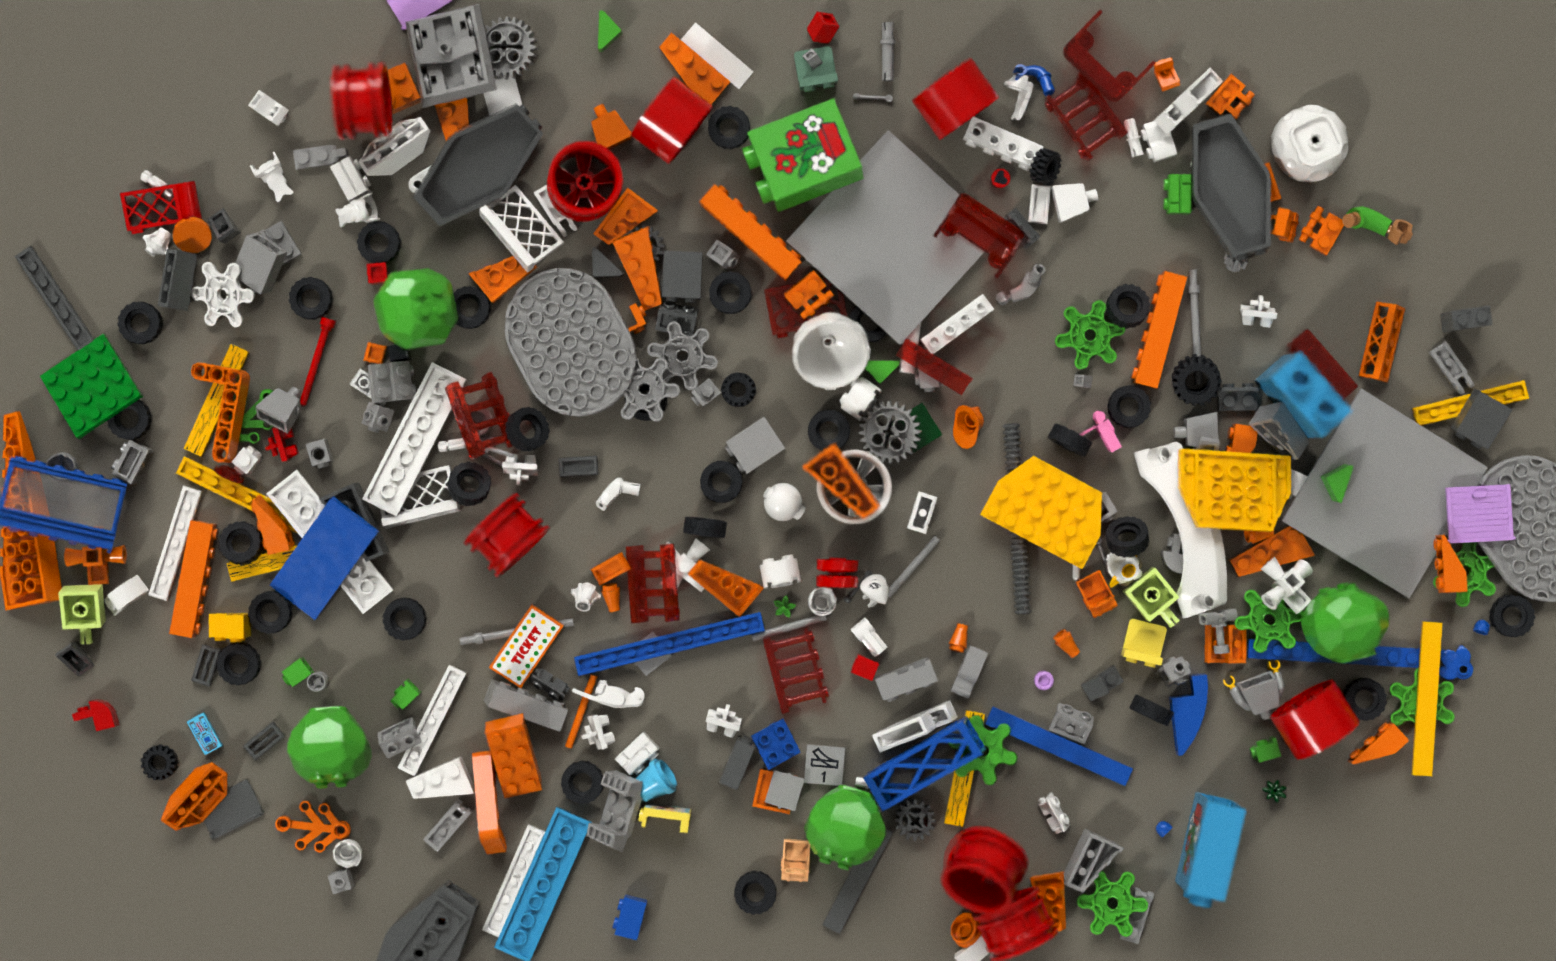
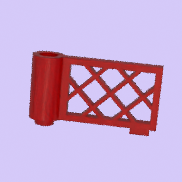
M195 181L120 193L126 228L132 234L143 233L144 228L178 223L182 219H189V217L202 219ZM166 189L173 190L174 197L170 202L162 197ZM148 192L157 196L152 205L144 200ZM133 195L138 199L134 208L127 204L126 196ZM159 199L168 204L163 213L155 208ZM141 202L149 207L145 216L136 211ZM170 207L177 211L178 219L171 220L166 216ZM152 210L160 215L156 223L147 219ZM134 213L142 218L138 226H132L130 218Z

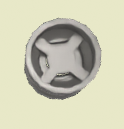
M322 671L311 674L307 679L308 688L314 692L325 689L329 684L328 676Z

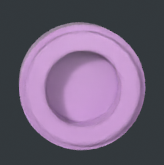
M1040 671L1035 675L1034 683L1040 690H1048L1052 687L1054 679L1049 672Z

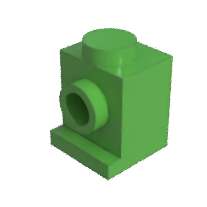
M409 678L403 682L406 685L405 687L401 685L393 692L395 696L392 698L391 703L397 709H405L422 693Z
M1271 736L1269 737L1270 741H1267V739L1257 741L1256 745L1249 748L1252 759H1256L1260 763L1281 757L1277 739Z

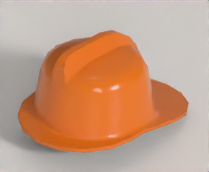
M961 405L956 409L953 436L961 448L969 449L976 443L978 431L984 425V417L980 412V407Z

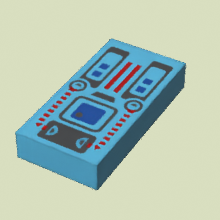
M205 712L187 721L205 755L223 746Z

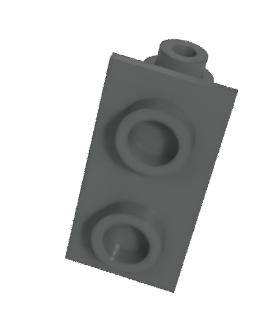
M1016 208L1001 220L1025 249L1040 238L1039 234Z
M537 668L530 679L532 685L538 690L543 689L548 692L552 699L562 701L570 689L567 686L568 684L557 677L553 683L550 682L553 675L543 668Z

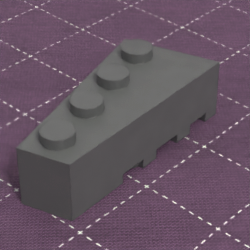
M359 482L319 498L321 503L326 505L330 498L334 496L379 531L362 555L366 562L390 553L368 502L362 500L364 492Z

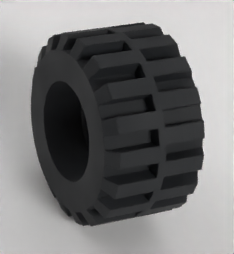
M1193 354V357L1189 358V356H1186L1185 360H1180L1178 366L1174 367L1172 385L1178 398L1183 400L1184 403H1191L1192 406H1196V404L1203 406L1204 402L1210 403L1212 401L1211 398L1217 397V392L1221 389L1220 383H1222L1218 367L1210 358L1207 359L1204 355L1198 357L1197 354ZM1202 371L1207 374V383L1200 389L1187 387L1185 379L1191 372Z

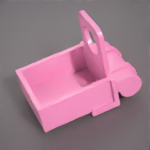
M1095 411L1093 413V420L1096 424L1080 433V435L1083 436L1096 428L1109 452H1114L1122 446L1116 437L1113 425L1109 419H1105V413Z

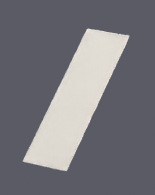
M696 22L681 39L682 42L738 89L754 72Z

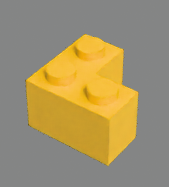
M248 613L209 614V637H215V641H226V639H230V642L245 641V638L251 636V623Z

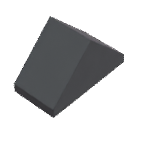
M224 208L208 218L217 239L222 243H227L241 233Z
M596 247L592 249L594 278L622 277L624 275Z
M78 641L70 643L55 654L78 677L94 666Z

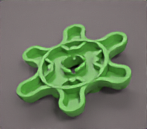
M1101 300L1095 301L1092 304L1091 311L1086 315L1080 314L1072 306L1064 310V317L1070 322L1071 327L1069 332L1059 334L1055 338V344L1059 348L1070 346L1076 350L1077 355L1074 364L1078 369H1085L1089 364V359L1094 355L1101 356L1106 363H1113L1117 358L1116 352L1110 347V340L1115 336L1123 335L1126 329L1105 321L1104 312L1106 304ZM1087 330L1095 332V338L1091 341L1085 338Z
M1477 542L1462 543V549L1456 552L1462 566H1467L1470 571L1467 576L1468 592H1456V604L1460 607H1465L1469 604L1470 594L1474 590H1479L1486 596H1491L1496 591L1495 585L1487 579L1486 575L1487 571L1495 566L1487 555L1480 556L1477 554ZM1436 576V577L1433 579V585L1435 586V588H1436V578H1438V576Z
M1255 590L1246 591L1244 599L1250 605L1251 610L1247 616H1239L1235 619V627L1238 630L1250 629L1255 633L1256 639L1253 643V648L1258 653L1265 652L1271 640L1280 641L1283 647L1287 649L1293 648L1296 644V639L1291 635L1289 627L1294 622H1301L1304 611L1302 610L1296 614L1292 609L1285 606L1283 599L1275 610L1270 609L1263 603L1262 598ZM1265 615H1272L1274 617L1272 625L1264 621Z
M1419 668L1414 672L1415 680L1411 686H1403L1401 683L1395 682L1389 688L1390 693L1401 701L1399 710L1393 712L1390 716L1391 722L1395 725H1401L1405 721H1412L1415 724ZM1444 681L1438 685L1436 720H1440L1445 724L1452 723L1455 718L1454 713L1443 705L1444 698L1454 691V686L1449 681Z
M974 715L970 718V722L983 744L988 747L989 752L987 755H980L955 770V773L959 777H966L971 771L978 770L982 773L984 783L986 785H993L997 781L995 773L997 765L1004 763L1012 766L1018 761L1017 754L1006 750L1003 746V741L1010 735L1011 728L1008 724L1002 723L995 730H987L984 727L983 719L978 715ZM948 743L952 749L959 750L962 743ZM968 744L963 752V756L971 752Z
M1101 871L1094 880L1096 885L1095 892L1091 895L1082 894L1077 898V904L1080 908L1091 909L1095 914V919L1090 925V930L1093 934H1102L1105 927L1112 924L1118 928L1122 936H1130L1133 932V927L1129 922L1130 914L1133 912H1145L1148 909L1149 905L1146 899L1135 898L1131 895L1130 888L1135 882V876L1131 872H1125L1117 882H1111L1107 879L1105 872ZM1112 897L1118 900V906L1115 909L1108 906V901Z

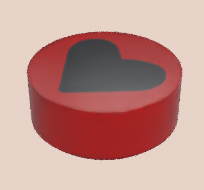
M996 169L991 175V183L996 188H1004L1010 182V174L1005 169Z

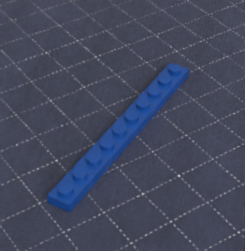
M761 612L577 656L574 657L578 676L764 632L765 629Z
M1248 639L1247 658L1336 663L1319 655L1308 642L1296 641L1293 648L1287 649L1283 647L1280 641L1271 640L1268 643L1267 650L1263 653H1258L1253 648L1255 639ZM1375 647L1376 654L1373 656L1341 663L1419 668L1420 648Z

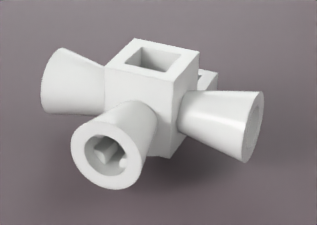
M695 538L688 553L680 555L668 541L657 556L673 564L671 569L674 571L662 580L660 584L675 595L684 578L702 592L704 587L691 578L688 573L696 562L709 552L710 549Z
M1273 557L1261 568L1263 572L1275 580L1271 585L1273 589L1261 596L1263 603L1268 608L1275 610L1283 599L1298 614L1310 603L1311 599L1300 588L1305 583L1303 579L1313 573L1309 563L1300 559L1293 568L1284 573L1277 559Z

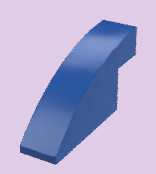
M1205 673L1189 675L1191 694L1169 697L1170 711L1174 712L1171 719L1175 750L1178 756H1182L1195 739L1205 714L1208 696V680Z

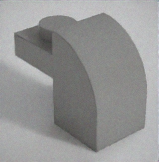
M1172 533V536H1169L1167 540L1169 552L1161 550V559L1169 570L1182 574L1183 554H1179L1181 538L1180 534Z

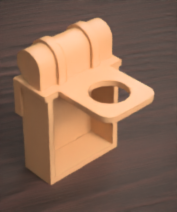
M784 839L783 857L781 859V880H787V882H808V874L810 873V844L808 840Z

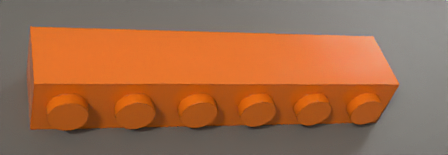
M1167 271L1162 272V275H1158L1156 286L1159 287L1157 293H1154L1152 296L1151 304H1153L1152 312L1149 311L1146 323H1149L1147 331H1143L1141 341L1144 342L1143 347L1138 350L1136 360H1139L1137 368H1133L1131 378L1134 379V384L1153 389L1158 388L1184 292L1186 276Z
M190 520L169 634L194 638L196 634L200 633L201 623H199L200 615H203L205 607L202 604L203 596L206 597L208 592L206 580L210 577L212 570L209 564L210 559L214 558L215 548H213L214 540H217L219 529H216L217 524Z

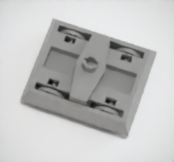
M480 4L406 21L422 108L497 90Z

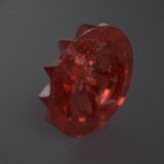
M221 464L220 466L216 465L214 469L218 475L237 484L244 481L242 474L229 466Z

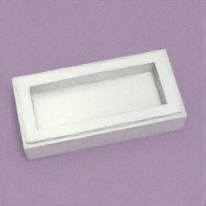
M1031 185L1028 223L1047 225L1051 186Z

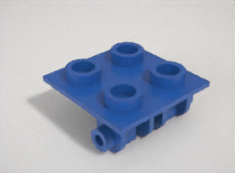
M783 718L751 735L768 770L801 753Z

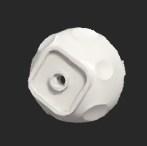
M1306 105L1293 109L1279 120L1272 132L1271 149L1274 161L1284 174L1299 182L1311 183L1328 178L1338 170L1348 153V135L1345 124L1335 112L1321 106ZM1313 137H1316L1318 139L1317 144H1314L1312 142Z
M823 313L810 319L800 327L794 337L793 362L796 370L804 380L825 390H836V388L846 386L856 380L867 366L868 360H870V347L865 331L856 321L839 313Z

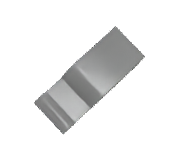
M969 645L951 692L969 699L988 652Z

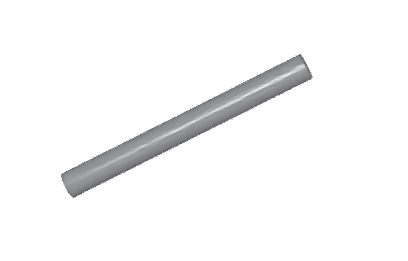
M936 536L929 541L889 587V598L892 597L940 542Z
M815 615L751 635L754 642L827 619L826 616Z

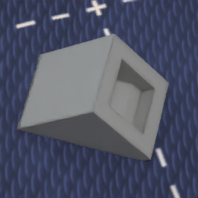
M810 49L803 55V58L813 70L823 63L813 49Z
M1075 374L1073 386L1091 388L1093 377Z

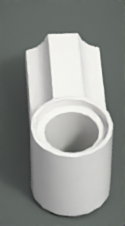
M865 617L850 629L858 640L864 643L874 657L887 648L886 644L875 632L874 627Z

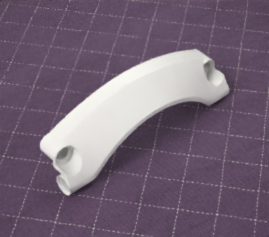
M1172 442L1152 449L1148 448L1134 452V457L1140 476L1149 482L1161 495L1177 524L1183 549V572L1177 595L1180 597L1177 599L1182 618H1188L1226 604V559L1221 530L1196 528L1178 490V450L1183 449L1179 442Z

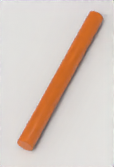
M590 674L585 693L592 694L598 676ZM582 696L565 747L572 749L590 700Z

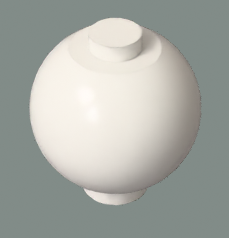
M775 484L772 487H768L763 494V497H765V510L775 520L788 521L792 518L798 520L805 511V507L801 505L802 497L800 492L791 484Z

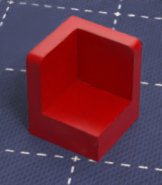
M817 11L808 25L807 31L813 42L829 44L839 25L833 14Z
M387 263L366 264L368 283L371 285L384 284L388 277Z
M857 654L851 668V673L873 681L879 663Z

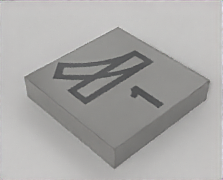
M807 744L804 783L842 785L845 747Z

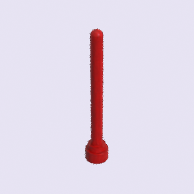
M321 317L319 323L322 330L301 394L300 404L302 407L307 404L329 331H332L336 324L335 320Z

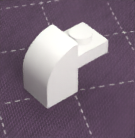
M258 90L248 105L277 126L286 119L287 112L289 111L260 90Z
M136 575L109 593L104 602L108 609L116 616L129 604L141 598L149 589L140 577Z

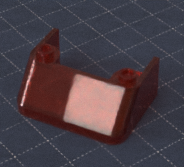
M1099 10L1065 45L1063 56L1105 98L1111 102H1118L1156 63L1152 61L1137 78L1128 71H1123L1114 78L1088 52L1093 46L1094 38L1087 29L1103 13Z
M961 193L933 235L936 238L940 231L948 237L955 236L958 233L988 253L987 259L989 264L993 268L998 269L994 276L997 279L1013 258L1024 238V234L1019 228L965 193Z

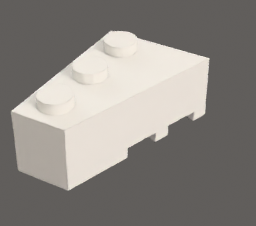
M462 756L406 780L413 799L475 793V786Z

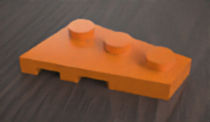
M627 188L593 234L607 245H611L614 240L627 234L657 213L658 210Z
M511 256L503 259L501 262L488 265L483 269L468 274L489 300L495 303L535 270L537 266L534 265L533 269L527 273L515 257Z
M1064 871L1031 877L1032 886L1040 888L1038 895H1043V903L1049 917L1054 920L1052 927H1057L1058 931L1066 929Z

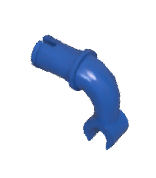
M1018 64L1015 66L1013 73L1019 72L1015 80H1018L1023 75H1033L1040 82L1045 96L1054 94L1055 88L1051 81L1052 75L1046 69L1037 65L1026 67L1023 64Z

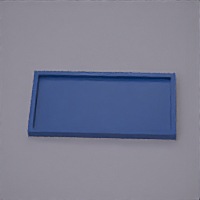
M331 497L275 576L270 586L312 619L316 620L379 531L337 498Z

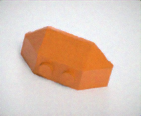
M213 762L195 768L170 796L161 821L175 831L202 823L227 795V772Z

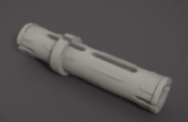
M893 22L882 23V40H880V44H882V81H894L895 40L893 36Z

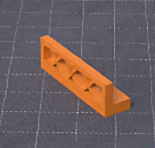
M1376 301L1359 372L1360 377L1388 383L1404 317V307ZM1381 307L1389 308L1384 318L1380 316ZM1381 325L1384 329L1383 334L1377 337L1375 334L1376 328ZM1377 344L1379 351L1373 356L1371 349ZM1373 363L1375 366L1373 374H1367V366Z

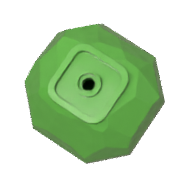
M429 268L392 272L374 298V308L381 332L391 342L404 349L443 344L458 322L451 282L442 274Z
M1348 582L1337 584V588L1326 587L1319 589L1318 595L1305 608L1301 626L1306 641L1319 655L1331 659L1332 662L1346 663L1376 654L1375 647L1379 645L1389 627V613L1387 606L1380 599L1358 589L1355 583L1348 584Z
M343 706L311 708L308 714L292 730L288 741V754L294 770L307 782L314 783L316 788H327L330 782H334L336 787H346L349 780L355 779L368 768L372 757V750L364 730L353 715L350 714L348 708Z
M839 785L817 801L806 820L804 831L812 851L819 855L820 862L830 864L834 860L838 863L840 869L849 870V867H852V865L856 866L873 858L885 837V825L873 794L850 786Z

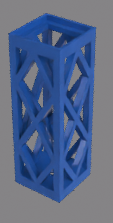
M966 715L872 769L863 779L880 808L884 811L984 753L986 747ZM957 729L960 731V733H951ZM938 743H962L954 759L931 758ZM968 744L971 752L961 757ZM931 745L925 758H908ZM896 767L919 768L911 783H888ZM925 768L940 769L919 781ZM888 769V771H887V773H886V775H885V777H884V779H883V781H882V779H881V777L879 776V774L882 773V772H884V771H886V770ZM890 793H897V794L892 797Z

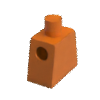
M604 104L593 108L598 118L591 121L598 144L611 149L633 138L630 135L631 131L616 110L608 113Z

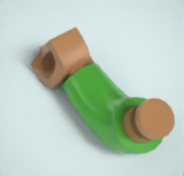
M1364 206L1350 209L1342 219L1343 225L1347 228H1365L1384 237L1388 234L1387 238L1396 245L1399 243L1406 244L1413 235V225L1411 223L1396 219L1393 225H1391L1393 222L1391 219Z

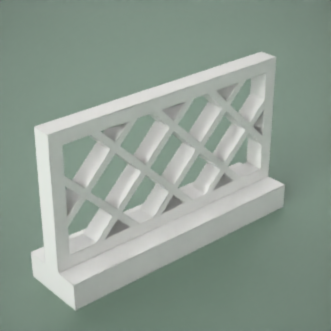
M516 185L510 188L502 197L479 209V216L527 273L533 269L534 265L564 244V241ZM516 192L520 197L519 203L508 202L509 196ZM496 205H504V214H496L492 208ZM507 206L519 207L518 216L506 215ZM521 208H529L532 211L531 218L521 217ZM506 219L517 220L516 229L508 228L505 225ZM519 220L530 221V230L518 229ZM533 222L542 223L544 226L543 232L532 231ZM518 233L529 234L528 243L519 242L517 239ZM531 235L543 236L542 245L531 244ZM545 236L554 237L557 243L552 246L544 245ZM530 247L541 248V254L534 259L529 254Z
M447 465L420 472L412 489L414 486H417L423 490L418 500L408 495L410 499L416 502L413 508L407 510L402 507L404 511H401L398 516L393 514L386 515V512L380 509L383 527L388 529L461 511L458 502L454 501L453 498L446 501L439 498L445 488L448 490L447 484L451 473L450 466ZM447 471L448 478L444 484L435 479L439 472ZM422 476L431 479L425 489L416 484ZM433 481L442 486L437 495L428 491ZM426 493L435 497L430 505L421 503Z

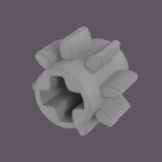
M1227 252L1224 256V264L1232 272H1238L1240 268L1245 270L1248 264L1247 259L1237 261V259L1231 260Z

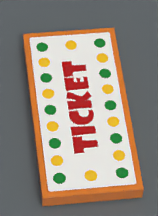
M531 604L489 668L519 688H522L564 625Z

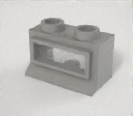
M134 440L124 442L120 450L122 452L120 459H116L111 469L114 470L112 474L131 485L137 484L138 481L135 479L139 471L144 469L146 465L144 461L147 455L152 454L154 450Z

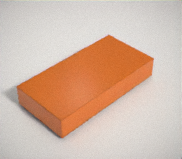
M620 552L592 568L591 571L601 586L628 571L631 567L623 553Z

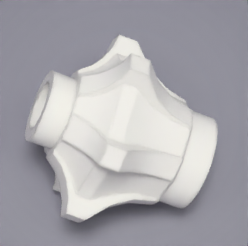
M159 228L158 231L152 234L144 235L142 238L146 242L145 251L153 257L157 254L166 255L172 235L163 228Z
M586 582L583 584L578 583L576 589H571V594L575 598V606L578 610L589 611L594 602L601 598V594L595 590L596 586Z

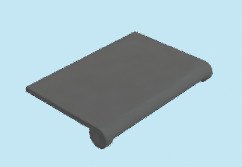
M248 779L228 788L225 798L204 820L212 840L264 815V811Z

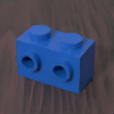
M626 894L624 899L619 900L617 910H620L619 918L615 917L612 927L616 929L615 935L637 940L647 900Z

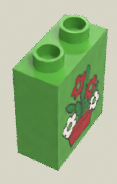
M834 98L747 132L751 145L742 148L744 157L750 170L760 167L764 179L755 182L763 204L771 201L774 202L777 212L864 179L862 165Z

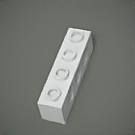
M982 294L919 341L931 356L993 311L994 308Z

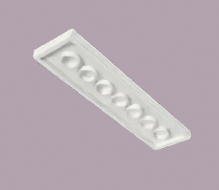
M433 362L431 363L362 500L395 516L399 515L467 379Z
M298 470L294 471L266 493L301 538L304 537L325 507L319 500L318 494ZM362 556L341 585L342 589L363 614L394 590L371 561L366 562Z

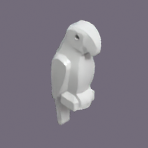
M605 680L598 682L595 690L596 695L572 689V692L613 708L638 707L642 705L645 698L643 690L635 687V691L629 693L620 687L608 686Z

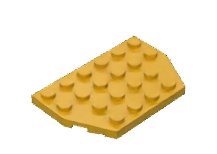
M1179 449L1178 490L1196 528L1273 531L1277 519L1280 517L1282 509L1291 495V456Z
M1032 456L998 480L980 515L1083 569L1101 536L1102 492Z

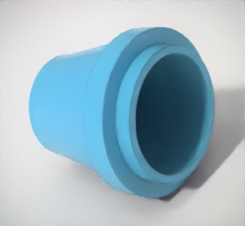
M653 759L649 762V766L635 778L643 782L641 798L645 802L676 791V778L670 767L663 760Z

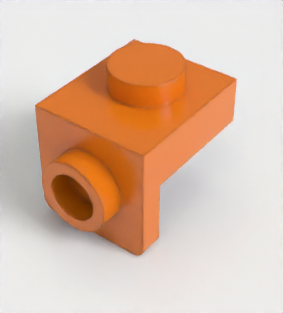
M1172 57L1160 59L1154 63V75L1162 92L1180 86V79L1174 69Z
M635 303L629 307L638 324L628 329L630 333L634 332V334L645 330L644 326L647 323L644 317L647 315L642 305L638 307Z

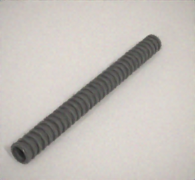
M1018 423L1003 425V428H1005V431H1003L1005 437L1003 439L1006 441L1004 443V446H1006L1004 452H1006L1005 458H1007L1005 470L1008 473L1022 463V460H1020V457H1022V454H1020L1021 448H1019L1021 436L1018 435L1020 433V430H1018L1020 424ZM1011 532L1010 536H1012V539H1010V542H1012V545L1010 547L1013 548V551H1011L1013 557L1011 559L1013 560L1012 566H1014L1012 577L1015 579L1013 581L1015 584L1013 589H1015L1014 595L1016 596L1014 598V601H1016L1014 605L1016 607L1015 613L1030 614L1032 612L1030 609L1032 605L1029 603L1031 592L1028 585L1030 574L1027 573L1029 571V568H1027L1029 562H1027L1028 556H1026L1028 544L1025 542L1027 541L1026 539Z

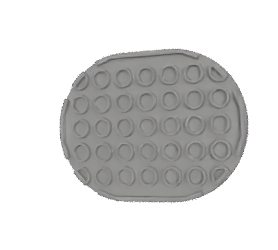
M554 268L532 276L517 289L506 311L505 337L517 366L536 398L542 404L558 413L576 417L600 413L619 401L629 388L635 373L636 348L624 319L605 287L592 276L579 270Z
M1532 455L1511 457L1492 466L1482 476L1476 486L1510 484L1513 534L1516 539L1478 543L1501 577L1512 589L1533 600L1555 602L1556 463L1543 457Z

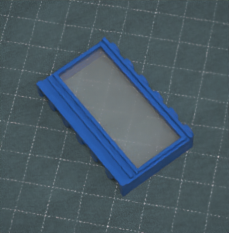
M20 456L10 457L0 498V526L8 527L12 532H17L18 530L30 532L29 535L35 537L37 534L49 536V539L57 541V538L68 540V543L71 545L81 543L88 545L90 549H96V547L108 549L107 553L111 554L127 483H123V480L117 478L112 480L105 479L104 476L99 474L87 475L81 470H65L66 468L60 465H54V467L47 466L42 461H26V458Z

